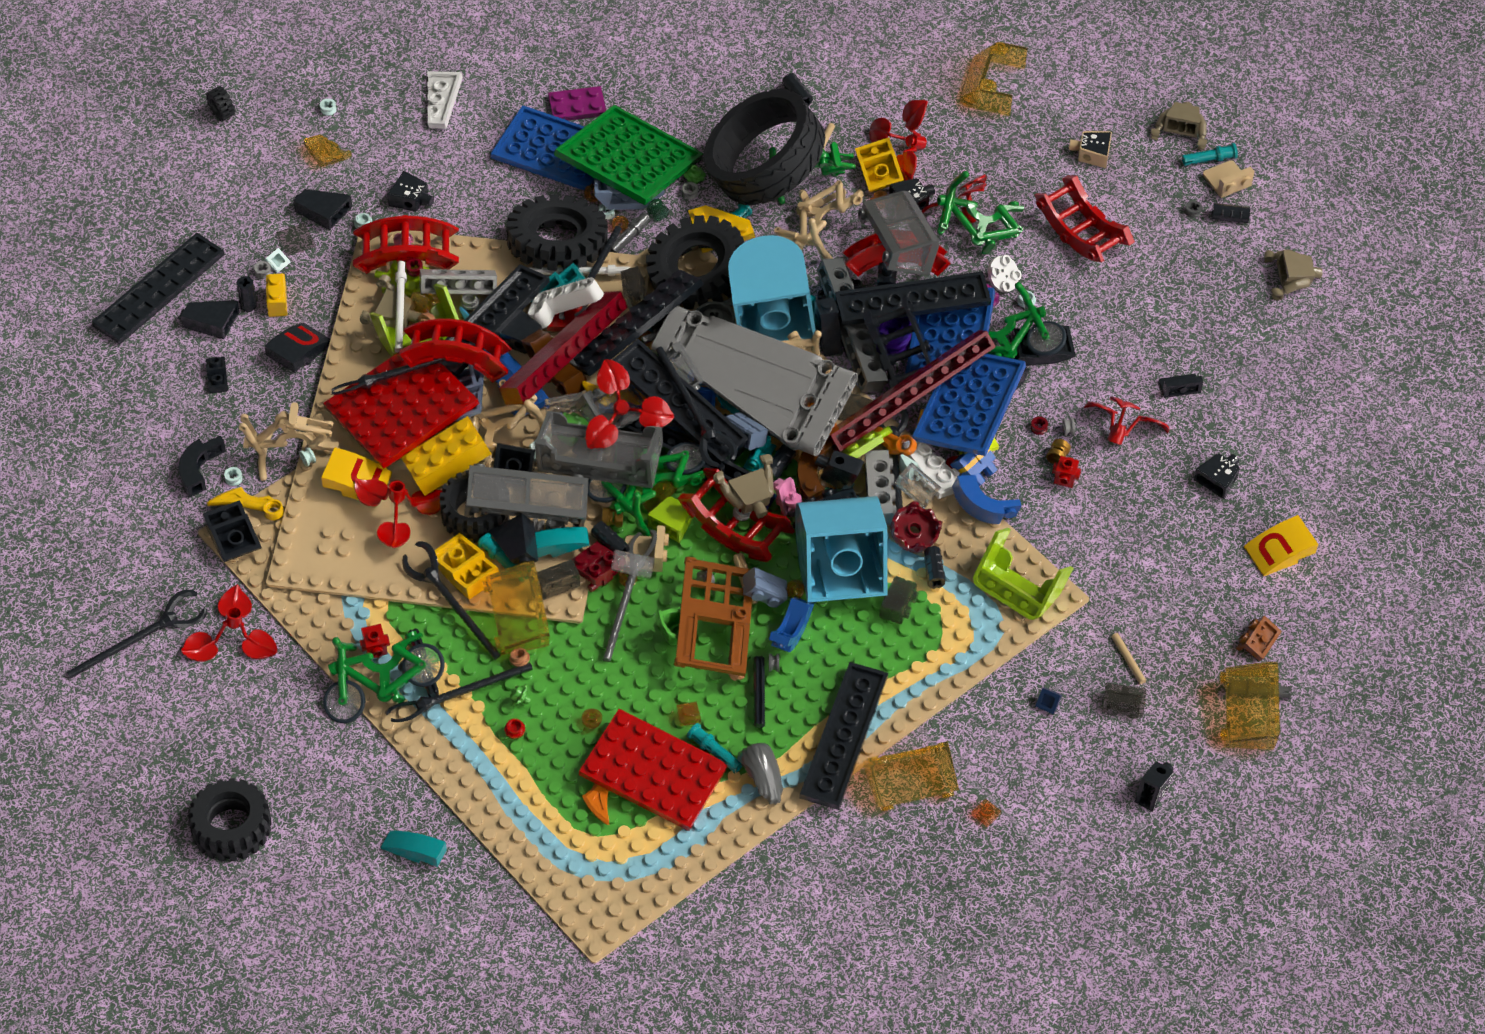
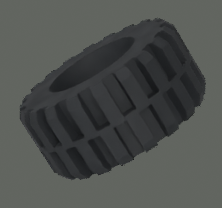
M228 778V781L221 779L217 780L216 784L212 785L210 783L206 785L204 791L201 789L196 794L197 799L193 798L190 803L191 808L188 810V822L195 845L198 846L202 853L206 852L207 857L214 859L217 856L218 861L224 862L226 858H230L231 862L237 861L238 857L242 856L243 859L249 857L250 852L255 854L260 850L259 845L263 846L266 843V836L270 835V826L272 825L269 806L263 792L258 790L257 786L253 783L248 785L246 780L240 779V781H236L235 778ZM237 809L249 815L241 826L234 829L222 830L211 825L214 817L225 810Z

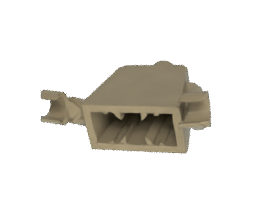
M1188 101L1184 103L1174 102L1172 107L1160 114L1155 124V129L1152 128L1151 138L1157 141L1160 130L1164 127L1163 131L1197 138L1198 134L1197 149L1204 150L1207 144V139H1205L1207 133L1205 119L1200 114V108L1193 106Z
M1290 249L1277 251V253L1267 250L1264 254V263L1277 259L1276 263L1282 288L1271 289L1272 298L1276 301L1282 300L1284 294L1310 287L1314 278L1320 279L1322 277V268L1314 267L1312 257L1309 255L1297 253Z
M385 274L376 283L379 287H385L386 291L375 313L383 316L386 326L396 329L397 288L389 283L391 279ZM405 294L403 331L409 322L418 323V317L422 314L414 311L413 300ZM363 310L360 315V322L362 324L371 323V326L374 327L370 314Z
M770 454L759 456L764 469L761 468L729 480L728 484L725 482L722 470L714 474L713 480L716 484H720L719 488L724 497L734 507L741 509L743 513L754 511L757 518H762L768 514L765 506L770 503V499L774 495L773 472L770 464H773V459Z

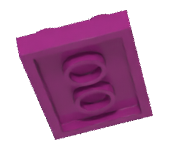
M601 86L548 93L552 115L568 121L598 117L606 111Z

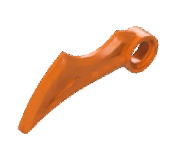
M878 426L873 431L879 432L883 428ZM891 433L884 437V442L881 443L889 450L890 455L904 454L909 456L917 448L916 441L907 434L898 437ZM910 441L909 447L903 450L904 442Z
M594 783L593 788L583 795L582 798L590 811L604 824L609 825L607 808L609 790Z

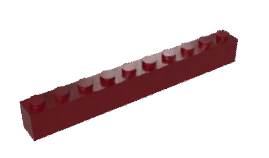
M604 292L600 300L591 303L499 387L505 405H524L525 400L530 399L626 310L627 305L622 292Z
M985 330L976 331L833 427L828 436V439L834 445L833 451L841 452L994 349L996 346L988 332Z

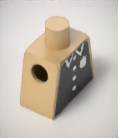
M1084 131L1081 141L1070 139L1069 150L1079 151L1078 161L1106 168L1112 132Z

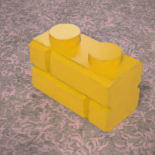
M283 273L266 275V298L269 317L288 316L287 286L285 274Z

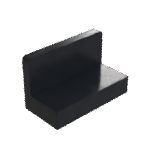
M1195 374L1160 378L1159 384L1164 398L1201 393L1203 379L1202 376L1196 377Z

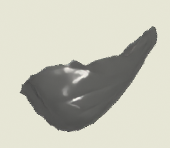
M756 743L743 748L738 752L737 760L744 766L748 776L754 779L759 794L767 799L769 804L776 805L780 803L783 786L779 765L771 747L766 743Z

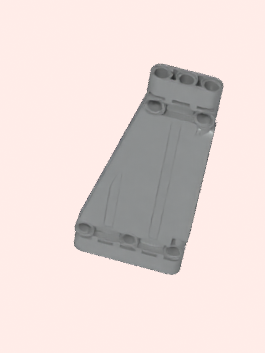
M680 306L675 307L669 312L651 347V351L658 355L656 348L662 346L664 351L672 349L671 346L680 341L703 378L702 384L747 417L767 428L771 435L791 450H800L813 456H818L858 379L857 373L834 365L830 360H823L814 353L718 317H706L699 311H690ZM683 353L678 357L676 356V358L673 357L694 378H697Z

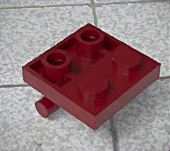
M597 541L568 562L569 569L590 582L587 586L590 592H593L600 586H605L613 580V577L622 571L621 567L625 565L622 557Z

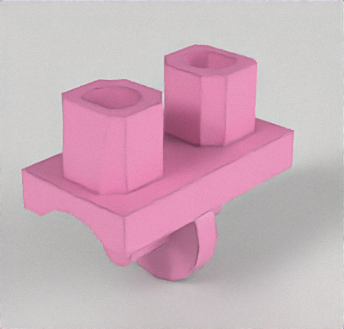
M791 477L786 480L779 478L773 482L774 490L777 494L776 504L780 506L781 514L784 516L788 515L787 513L790 510L796 508V503L802 502L801 495L796 492L794 480Z

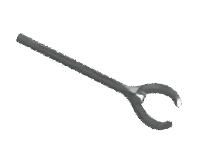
M650 530L652 536L651 543L642 556L633 554L634 542L641 533L635 534L629 542L630 550L627 553V559L630 565V572L603 656L605 662L611 661L637 573L643 567L644 560L649 556L656 544L657 533L655 530Z

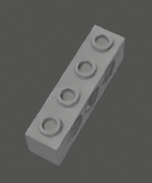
M420 269L419 288L421 293L436 294L433 285L440 284L447 286L449 294H491L497 288V274L495 270Z
M889 450L868 451L865 453L864 460L867 497L877 496L879 498L886 525H891L892 519L897 512L896 505L892 503V501H895V489H891V485H894V474H890V470H893V458H889Z

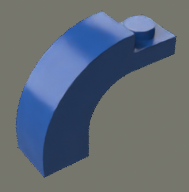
M976 475L957 476L952 485L959 505L969 515L985 523L1000 524L1003 517H1016L1022 507L1020 499L995 500L986 496L979 487Z
M798 597L791 598L782 624L770 634L771 646L791 652L798 644L807 626L814 603L807 602Z

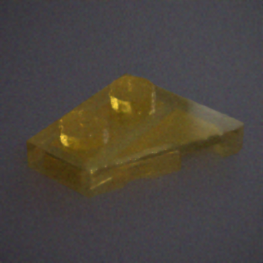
M321 134L304 139L305 147L320 167L352 157L350 150L346 152L341 150L339 144L329 141Z

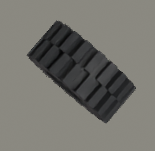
M466 470V475L462 476L460 472L456 474L455 480L451 477L448 480V485H443L442 492H440L441 518L443 526H446V531L449 534L453 532V535L456 536L460 533L468 540L473 539L474 543H478L482 536L490 533L491 529L510 520V517L508 515L490 513L481 517H466L458 513L457 509L466 501L469 471ZM473 474L471 498L510 502L509 491L506 488V484L504 482L501 483L500 477L496 475L492 478V474Z

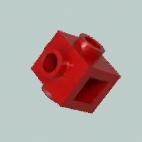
M1060 456L1059 462L1054 463L1052 474H1055L1054 484L1073 488L1075 480L1080 478L1081 469L1078 468L1080 460Z
M381 624L361 628L362 640L359 641L362 652L372 653L373 658L387 655V646H390L388 634L383 633Z

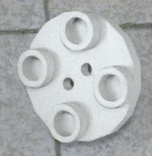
M1009 255L997 256L989 264L986 281H990V286L1002 293L1012 291L1015 288V283L1021 279V272Z

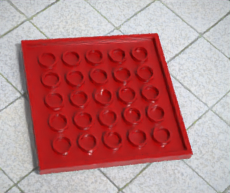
M398 352L368 372L367 375H376L408 364ZM441 362L376 382L369 389L360 387L347 393L334 395L323 403L325 409L383 469L480 404L478 399ZM359 383L349 385L345 389L354 387Z

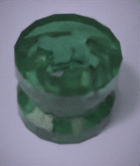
M659 198L652 200L647 206L648 213L653 215L654 220L657 222L667 218L670 213L669 208Z

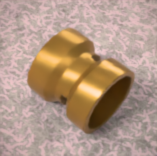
M1055 439L1046 455L1047 460L1052 464L1058 463L1060 456L1066 457L1071 450L1070 444L1063 439Z
M603 507L602 521L608 526L622 527L623 512L617 515L615 509Z

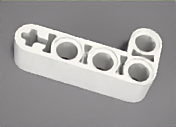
M592 277L539 293L533 299L528 315L537 321L543 329L552 322L555 314L597 302L603 297L604 292Z

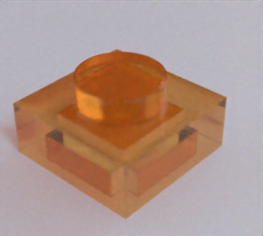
M697 701L677 705L680 726L701 723Z
M987 799L983 800L972 811V816L987 828L1001 815V810Z

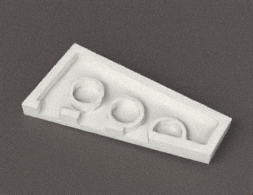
M427 71L429 128L446 129L463 76L461 72Z
M910 441L904 442L903 450L909 447ZM916 441L917 448L915 452L907 457L918 463L917 472L938 499L954 494L952 485L960 472L946 465V460L932 453V449L926 443Z

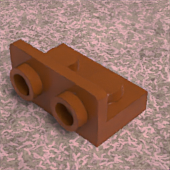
M1265 615L1259 619L1254 618L1248 624V631L1240 636L1238 639L1240 643L1236 647L1238 651L1245 648L1258 661L1265 658L1282 632Z

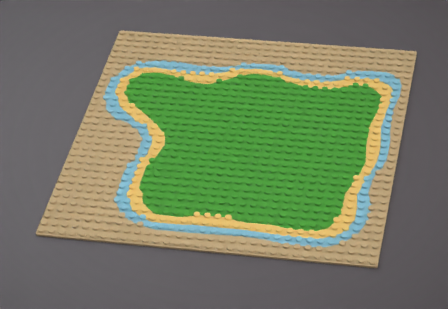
M695 246L692 247L690 252L679 257L678 269L699 277L709 273L715 267L717 258L710 251L702 253L701 248ZM649 248L639 253L638 255H650L648 251ZM650 279L646 295L654 291ZM724 293L721 294L723 301L729 299ZM695 302V305H694V309H693V310H691V309H688V310H690V311H695V310L699 307V306H698V303ZM652 327L638 337V339L641 341V337L652 333ZM650 341L645 344L650 350L653 341ZM811 346L804 347L806 351L812 353ZM820 353V357L823 360H828L822 353ZM670 361L674 366L675 370H679L676 364L673 361ZM702 383L699 385L700 387H706ZM855 385L836 421L837 425L873 401L867 394L861 393L857 385ZM716 394L715 408L723 415H732L718 401L719 395ZM892 417L883 423L885 427L895 426L897 428L899 425ZM671 421L664 426L667 430L693 443L695 442L674 422ZM906 430L900 434V436L905 434L911 436ZM770 436L771 444L776 445L771 455L774 456L783 443L777 438ZM879 444L870 451L887 450V448ZM634 446V459H639L643 454L642 448ZM616 448L615 459H614V463H616V464H617V448ZM746 448L733 463L743 468L752 450ZM795 450L796 456L779 478L786 480L791 477L794 480L796 492L798 493L797 472L802 451ZM863 454L862 456H860L858 459L864 461V460H865V454ZM864 463L858 477L851 486L857 498L867 497ZM668 468L656 471L657 474L672 472ZM822 468L818 474V478L822 486L825 488L824 490L828 488L836 489L835 487L831 486L830 484H828L820 478L823 472ZM296 469L254 496L263 497L269 495L273 499L279 500L285 512ZM901 471L899 475L903 507L913 501H917L921 508L932 509L936 518L942 521V529L934 546L941 549L945 585L935 589L928 586L924 552L913 553L899 547L892 538L890 525H887L888 595L811 602L814 603V607L807 626L796 647L791 652H787L771 646L770 634L782 624L791 598L798 597L806 601L807 598L798 562L796 530L794 529L795 532L793 534L781 532L768 547L772 555L769 562L748 558L749 554L742 551L739 552L744 554L748 569L754 567L786 580L788 598L777 608L769 607L768 604L761 601L752 604L746 675L742 680L737 681L732 680L727 673L675 666L674 660L677 646H670L665 641L659 626V610L681 608L685 557H694L696 560L735 566L733 556L739 554L725 547L701 528L702 523L695 516L692 518L680 543L669 538V544L664 549L667 550V562H663L662 572L638 571L610 662H605L603 656L630 570L623 569V566L621 567L622 571L616 574L613 580L605 586H600L593 592H588L584 618L580 624L465 610L478 628H480L481 632L484 633L485 637L501 654L498 659L494 660L454 609L268 587L266 580L283 516L278 520H269L265 517L263 511L244 508L262 549L227 562L223 561L334 683L338 681V674L333 676L328 668V664L337 661L338 653L337 648L332 643V639L338 637L341 642L355 643L357 645L356 651H346V658L362 655L366 651L362 652L359 640H362L361 628L381 624L383 633L388 634L390 646H387V655L372 659L376 664H384L390 661L394 655L392 646L405 640V634L415 628L423 634V643L431 644L440 650L444 658L445 667L441 678L436 682L439 695L515 668L516 666H513L509 660L510 654L514 649L523 648L529 653V662L533 670L436 704L427 712H423L417 717L404 722H391V718L401 719L417 711L416 705L401 706L386 715L385 711L389 707L398 704L397 702H393L392 699L388 702H382L377 698L376 693L350 676H348V680L358 684L364 692L365 707L362 714L593 964L602 960L814 804L813 802L799 799L800 792L849 662L889 673L852 774L854 775L1089 602V597L1068 579L1059 597L1040 618L1030 620L978 588L973 581L974 573L995 532L1005 528L1011 529L1003 545L1004 548L1011 552L1013 557L1009 569L1040 588L1046 580L1054 579L1059 569L1004 519H1002L1000 524H990L975 519L959 505L954 494L938 499L918 472L913 480L907 483ZM702 480L697 486H692L689 483L680 488H675L671 481L657 483L652 488L656 492V496L640 504L642 518L649 531L654 530L648 526V514L667 497L671 496L678 500L682 493L695 494L705 481ZM610 482L619 491L621 490L623 484ZM627 485L626 490H625V492H624V494H623L624 497H625V495H626V492H627V489H628L629 485ZM637 486L635 492H639L642 495L643 487ZM712 486L700 501L709 511L721 495ZM774 500L767 511L782 515L780 506ZM612 501V504L609 506V508L615 509L613 504H615L616 502ZM727 501L714 517L726 525L733 517L734 507ZM273 507L270 508L268 511L276 512L278 508ZM626 511L623 512L622 527L610 525L611 529L617 532L624 541L628 535L641 533L636 525L635 518ZM786 515L792 525L795 522V517ZM750 518L745 521H739L732 531L745 536L756 522ZM206 526L198 531V535L222 560ZM763 526L752 540L763 541L773 529ZM910 527L913 533H919L917 527ZM693 569V580H697V573L701 570ZM712 572L715 584L725 585L726 574ZM731 575L730 586L742 588L738 576ZM691 587L690 597L704 600L705 589ZM710 590V601L723 603L724 592ZM730 593L729 605L742 607L743 596ZM698 620L694 659L728 665L731 626ZM411 643L406 647L407 650L412 647ZM425 647L435 678L440 670V659L434 650ZM769 654L773 656L779 654V672H776V670L769 672ZM755 656H763L765 658V726L763 728L754 727ZM363 663L350 666L380 686L379 672H373L365 667ZM398 665L390 670V683L402 675ZM421 673L413 679L416 682L424 683ZM410 682L398 690L400 695L405 696L406 701L418 700L421 696L429 697L426 687H419ZM349 684V699L359 709L361 705L360 693L354 686ZM527 684V695L532 698L530 703L527 705L522 702L512 706L511 691L517 685L521 687ZM618 709H621L697 748L700 745L693 739H688L687 733L692 726L699 723L705 732L712 734L715 741L736 759L738 752L751 744H768L779 765L783 791L780 803L776 805L769 804L768 800L759 794L754 779L748 776L744 766L735 774L727 768L690 831L611 791L608 792L607 798L609 825H606L590 811L582 798L583 795L593 788L594 783L581 777L579 770ZM519 719L524 723L525 733L522 737L512 739L505 734V725L509 720Z

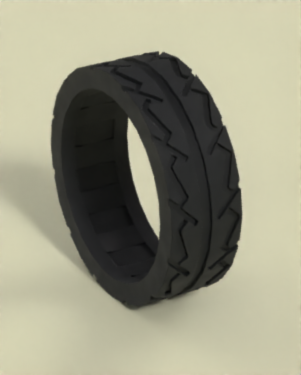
M787 89L766 90L752 95L742 103L740 102L720 119V122L714 127L706 142L703 154L704 165L728 198L734 202L749 206L774 201L797 187L819 162L826 139L824 128L797 93L790 92ZM787 122H796L790 139L775 156L756 168L743 172H733L739 155L755 137L773 126Z

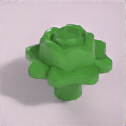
M693 165L683 176L687 179V182L697 184L700 181H704L706 173L703 172L701 167Z
M527 684L521 687L517 685L511 691L512 706L522 702L527 705L530 703L532 698L527 695Z

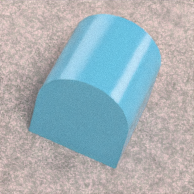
M773 235L756 237L740 245L732 254L728 265L737 325L779 341L789 340L787 336L794 331H797L803 340L812 339L816 328L805 260L799 246L787 238Z
M871 496L796 503L795 530L797 554L807 602L887 596V525L879 498Z

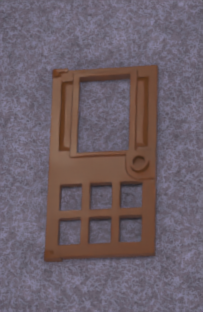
M685 557L674 665L745 677L752 597L744 595L743 588L730 585L731 575L743 577L751 569L696 560L694 557ZM693 569L707 571L706 582L693 580ZM712 572L726 574L725 585L711 583ZM691 587L705 589L704 600L691 598ZM710 590L724 592L723 603L710 601ZM730 593L743 596L742 607L729 605ZM698 620L731 626L728 665L694 659Z

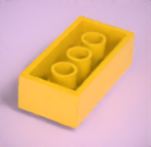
M467 416L410 451L401 459L423 494L427 495L448 482L451 477L454 478L456 474L469 469L470 465L477 464L491 455V452Z

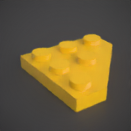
M707 205L688 210L692 224H694V216L704 215L706 222L709 216H715L719 218L720 222L725 219L731 223L732 227L735 226L740 231L744 241L755 238L751 222L748 219ZM701 248L702 253L713 250L711 248Z

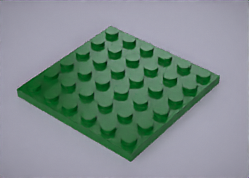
M616 105L610 107L565 141L554 152V156L562 161L571 164L643 205H646L693 165L698 163L704 154Z

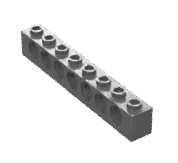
M843 258L822 259L816 271L826 298L834 297L836 303L835 292L854 289V284L849 277L848 268ZM839 315L841 339L853 372L858 374L857 383L861 393L882 391L888 381V376L882 366L876 344H874L865 323L842 326Z

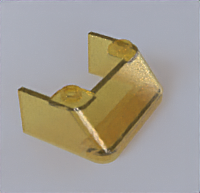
M996 42L974 55L960 95V103L968 108L1010 116L1013 95L996 92L997 84L993 80L986 79L990 62L1025 69L1028 48Z

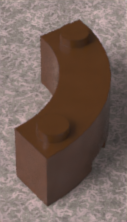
M538 330L521 340L531 359L553 337L549 332ZM568 363L548 383L552 382L558 387L556 388L558 393L568 399H572L585 390L582 382L587 381V378L583 372Z
M828 438L819 454L830 458L834 445ZM803 451L799 458L797 472L798 494L801 495L802 502L807 497L822 495V491L825 489L818 478L822 468L814 464L817 456Z

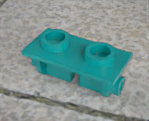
M767 435L764 446L756 447V449L752 450L743 469L752 472L761 468L764 469L759 456L765 454L772 455L776 448V445L771 444V437Z

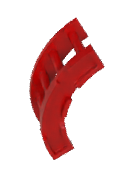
M1077 175L1063 177L1064 186L1050 195H1047V193H1036L1034 195L1037 207L1043 212L1061 241L1067 243L1077 253L1089 260L1102 263L1104 259L1101 253L1117 243L1128 246L1135 243L1129 226L1115 221L1109 222L1105 219L1106 215L1096 205L1092 207L1087 200L1089 196ZM1069 193L1074 205L1058 214L1051 202ZM1076 211H1080L1087 220L1070 229L1063 222V219ZM1090 226H1095L1100 231L1086 241L1076 235ZM1103 238L1110 239L1100 246H1098V244H1095Z
M402 215L375 220L353 231L354 235L363 239L362 255L353 260V267L368 274L377 268L386 266L387 262L397 261L398 263L399 261L407 262L411 258H418L421 261H425L427 265L449 270L459 263V257L449 252V238L457 233L459 228L448 222L422 216ZM401 231V245L388 246V233ZM409 231L423 232V246L409 245ZM430 233L442 237V250L430 246ZM380 236L379 249L370 251V240Z
M890 231L900 249L919 244L912 232ZM875 233L866 236L843 251V254L849 258L845 265L858 277L868 269L883 262L882 255L886 249L878 235ZM940 245L931 272L937 277L951 264L944 257L947 251ZM920 247L900 254L898 261H911L921 265L920 256L923 249Z
M431 319L404 328V332L412 342L410 346L401 349L399 355L410 368L421 363L434 361L437 358H445L446 361L465 362L472 365L474 369L486 376L492 383L508 374V369L500 362V356L511 351V347L498 335L480 325L457 319ZM440 337H454V341L439 339ZM432 338L431 341L421 342L423 340ZM462 339L475 343V346L462 343L461 341Z
M704 468L703 472L707 477V481L695 494L682 493L678 497L683 508L691 518L695 516L702 523L701 528L725 547L736 553L742 551L749 554L748 558L769 562L772 555L768 547L781 532L791 534L795 532L790 520L786 516L770 512L762 518H757L755 512L752 511L749 518L755 521L756 524L749 532L742 536L732 531L739 523V520L735 519L734 516L726 525L714 517L728 501L719 488L720 484H716L713 480L714 474L719 472V469ZM713 486L720 493L721 497L708 511L700 499ZM763 526L773 529L763 541L752 540Z

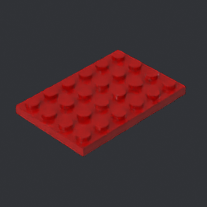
M618 709L579 770V775L690 831L728 767L720 759Z

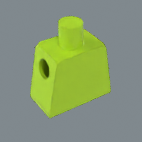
M671 496L667 497L648 514V526L657 531V525L665 526V534H669V538L678 543L681 542L692 521L691 516L683 508L679 500Z

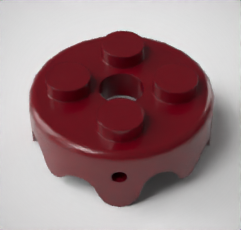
M917 501L899 508L890 525L891 535L895 543L902 549L913 553H921L927 547L934 546L942 529V521L936 518L934 511L921 508ZM910 527H917L919 533H913Z

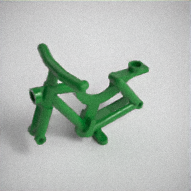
M836 142L830 144L831 151L823 149L819 162L815 166L821 168L823 176L831 175L833 177L844 174L845 170L856 168L855 164L842 162L854 158L853 153H839ZM775 147L769 148V159L776 155ZM784 195L777 198L781 205L785 203Z
M964 171L951 182L945 195H938L937 205L943 206L937 234L943 235L945 230H947L952 211L971 235L972 243L976 246H981L985 243L982 254H989L996 245L995 241L1017 238L1023 231V228L1017 224L1008 212H1022L1024 206H1019V202L1013 201L1008 203V205L999 204L994 209L995 214L982 215L976 210L978 207L977 202L955 197L958 185L969 177V172ZM957 205L966 207L967 212L979 221L977 229L972 226ZM998 220L1007 228L985 232L988 224L995 223Z

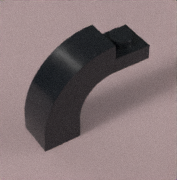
M221 436L210 439L204 444L198 439L183 452L179 461V474L182 487L189 498L207 490L205 479L199 470L206 461L226 452L225 443Z

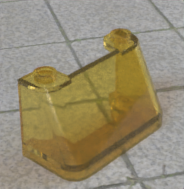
M534 560L486 576L482 584L484 593L488 592L491 599L498 636L494 637L495 647L500 649L501 655L510 654L517 648L531 650L549 646V627Z
M1262 662L1225 667L1224 671L1220 672V684H1223L1224 688H1226L1225 728H1221L1220 733L1221 741H1224V748L1274 750L1280 733L1278 662Z
M948 741L920 749L884 755L880 758L878 756L871 757L863 761L864 770L876 806L881 808L882 812L894 809V805L938 795H941L942 799L952 797L954 792L959 790Z

